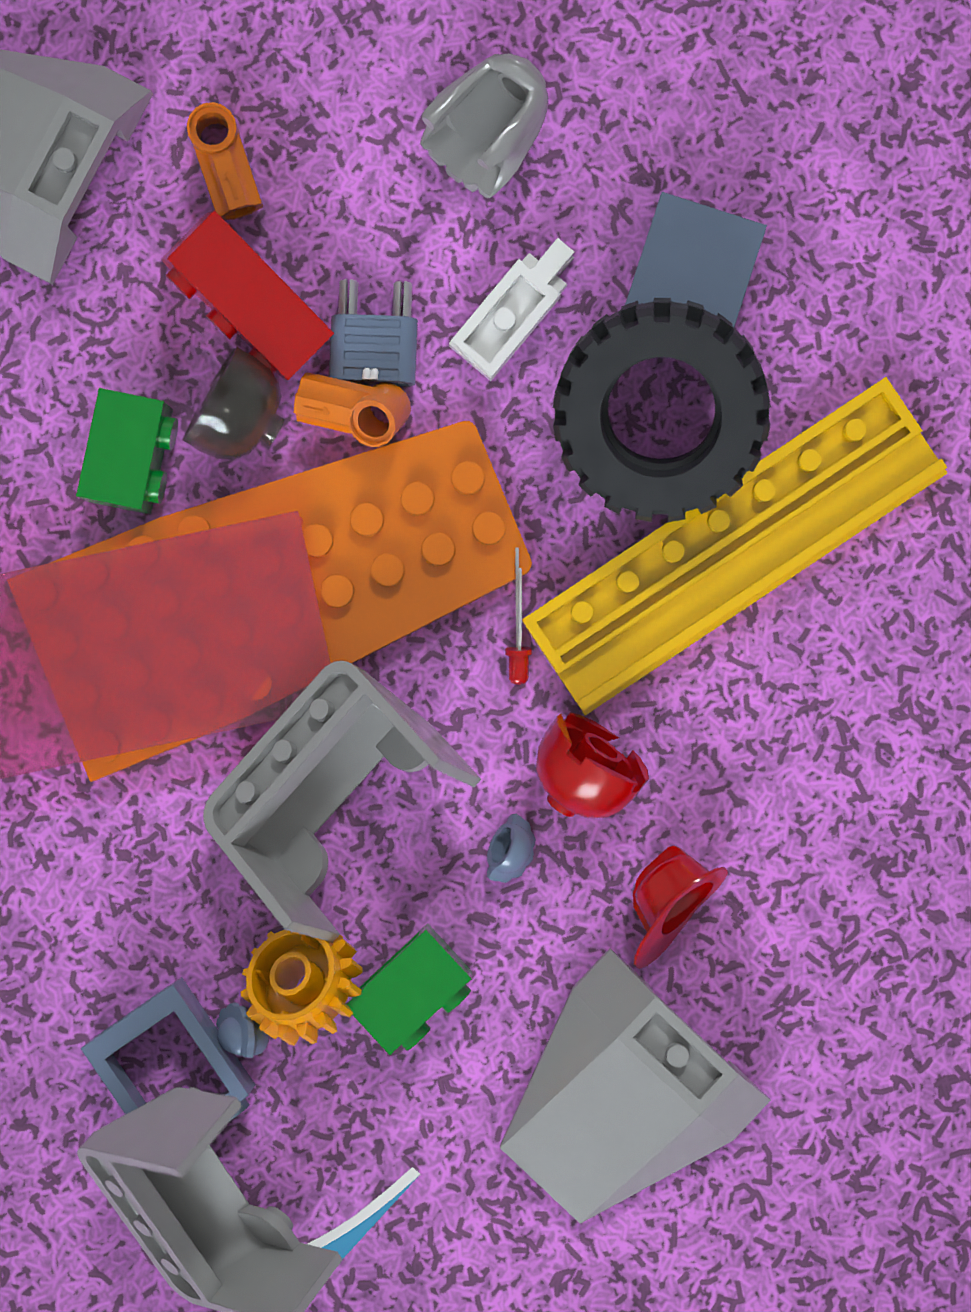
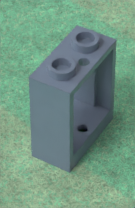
M182 977L92 1038L81 1048L125 1114L146 1104V1102L113 1053L173 1011L226 1086L227 1090L220 1095L237 1097L242 1105L232 1119L249 1107L250 1104L246 1097L250 1095L256 1085L237 1056L220 1046L217 1027Z

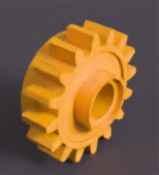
M285 929L277 933L270 931L267 934V940L259 948L252 950L253 957L249 967L243 969L242 975L246 977V988L240 992L241 997L252 1004L246 1012L247 1016L260 1025L259 1029L272 1038L276 1039L279 1037L289 1045L294 1046L299 1037H302L311 1044L317 1043L318 1029L322 1027L331 1034L336 1033L337 1026L334 1018L338 1014L351 1017L353 1011L345 1004L347 998L360 996L362 992L358 986L351 982L352 978L363 973L362 967L352 959L357 951L343 939L341 934L334 942H329ZM304 976L303 981L297 986L299 980Z

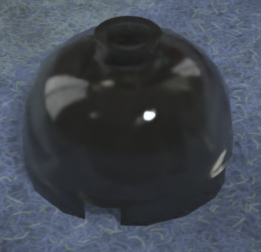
M236 346L209 386L211 388L200 409L197 407L182 438L184 442L190 444L193 448L217 459L235 460L247 456L260 442L269 447L285 421V418L277 414L282 397L279 382L267 366L256 357Z

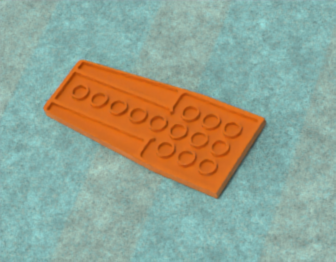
M461 421L159 517L11 578L8 582L89 781L94 782L242 721L303 690L327 665L336 661H347L353 664L516 580L515 548H519V568H522V576L530 571L532 560L476 426L470 421Z

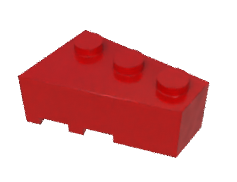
M215 210L206 213L160 259L170 269L165 276L188 299H191L196 294L211 309L206 317L229 340L237 334L252 349L246 357L268 379L277 373L281 378L289 380L334 334Z

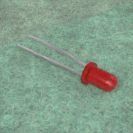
M515 548L516 647L505 648V655L509 656V680L513 684L521 685L529 679V655H532V648L521 647L522 568H519V548Z

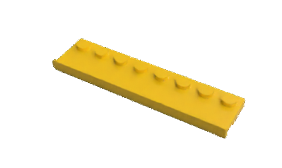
M885 377L760 460L754 472L747 471L742 478L743 486L732 497L725 493L716 499V508L703 514L696 508L685 512V520L667 522L523 618L522 622L585 716L948 474L945 470L947 466L942 458L938 459L921 434L923 430L888 378Z

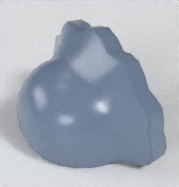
M511 814L507 822L498 828L490 842L487 853V862L489 864L487 878L491 881L506 883L512 878L520 877L525 871L526 866L533 860V847L536 839L531 831L529 822L518 814Z
M236 1002L230 1003L226 1008L221 1009L216 1021L220 1046L232 1054L245 1058H253V1056L261 1054L268 1045L269 1035L260 1030V1025L247 1016L246 1012L248 1010L245 1006H240Z

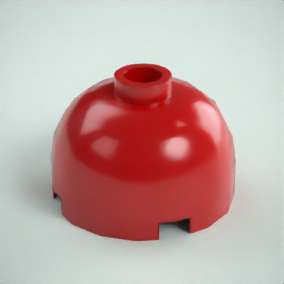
M569 713L565 720H563L562 714H559L545 732L538 746L536 770L544 790L549 794L547 801L556 811L568 817H573L577 814L585 818H607L618 813L638 795L649 780L648 769L634 750L626 758L608 742L618 739V736L594 720L577 713Z

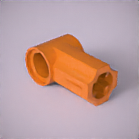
M215 102L199 105L189 115L187 132L194 147L214 210L224 220H235L263 208L240 132L231 111L224 105ZM211 124H221L229 129L227 137L217 145L205 144L200 140L203 130Z
M306 372L301 377L299 388L295 394L293 413L296 414L298 422L350 433L361 444L368 447H380L387 444L408 420L411 404L407 394L399 386L392 383L381 382L371 387ZM371 406L382 409L386 413L389 423L378 420L373 415Z

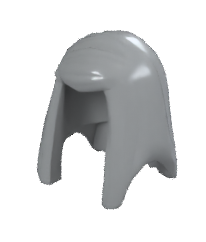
M511 53L494 54L486 58L443 89L425 109L421 116L427 126L420 145L425 150H428L429 156L438 166L446 165L445 171L447 175L457 183L463 182L465 188L471 192L479 190L482 196L491 198L506 185L518 170L544 123L548 109V93L542 74L530 60Z

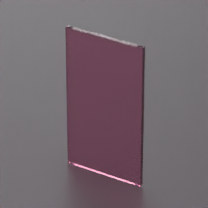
M299 511L0 574V779L278 720L321 670L331 664L302 529L303 519L300 517Z

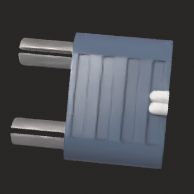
M343 279L339 282L338 314L331 316V330L334 334L330 337L329 377L362 385L374 386L383 382L392 383L399 387L415 386L418 320L411 317L412 284L410 282L404 281L403 316H401V281L395 282L393 286L392 316L357 314L358 282L350 279L349 314H347L348 281Z

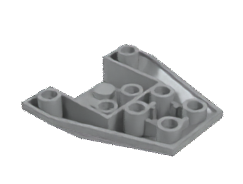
M0 49V256L4 260L53 285L78 238L68 227L77 207L115 135L127 142L129 141L153 96L151 90L102 65Z
M609 948L572 987L501 1141L500 1149L581 1224L732 1142L771 1100L730 1060L727 1062L653 992L650 985Z

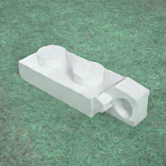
M557 238L539 260L530 253L522 261L518 259L452 338L449 347L492 381L560 299L567 283L560 279L559 276L574 259L572 255L575 252Z

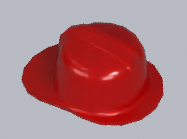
M673 845L666 848L643 869L636 880L633 891V907L647 932L634 957V965L638 969L651 964L669 947L697 908L724 882L728 874L725 867H718L708 871L682 848Z

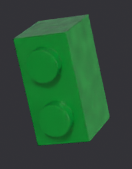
M99 388L76 496L90 503L151 515L153 503L160 504L166 490L167 473L160 471L165 449L172 450L176 442L178 419L172 417L173 409L161 400Z
M427 923L359 987L362 990L360 996L348 997L345 1004L353 1011L352 1015L389 1055L400 1045L408 1051L430 1031L431 1027L426 1021L441 1007L447 1013L451 1012L469 995L471 989L466 984L472 979V970Z

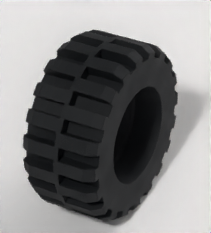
M654 298V302L643 304L635 301L623 305L620 311L610 316L606 314L600 318L584 336L580 337L573 347L560 374L554 395L553 408L555 409V420L553 429L555 441L561 443L563 449L561 458L568 472L575 471L580 477L579 486L590 497L595 493L605 499L604 507L620 514L622 508L635 511L636 520L652 522V514H668L669 522L685 520V512L698 508L700 513L703 514L716 508V499L725 493L732 497L743 486L742 478L747 471L754 472L761 459L760 450L763 441L768 440L770 430V396L761 363H759L753 347L744 335L741 336L733 328L732 322L719 313L714 315L705 310L704 305L689 300L687 304L671 302V298ZM658 357L677 359L695 368L706 379L715 401L713 423L701 444L683 455L664 459L650 458L637 454L622 444L611 427L608 414L609 397L621 375L641 361Z

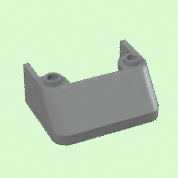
M347 661L333 662L321 670L210 795L203 813L204 825L208 833L282 927L291 932L329 942H334L340 934L310 898V895L324 880L328 870L327 852L314 834L382 758L385 757L392 766L405 772H416L429 764L432 768L472 787H475L481 780L475 771L427 720L366 671Z
M175 1087L94 1131L77 1150L78 1158L165 1281L175 1292L193 1304L219 1312H304L343 1260L336 1251L300 1243L292 1232V1221L278 1208L268 1206L265 1209L250 1205L211 1148V1142L242 1107L237 1097L204 1092L194 1087L188 1089Z

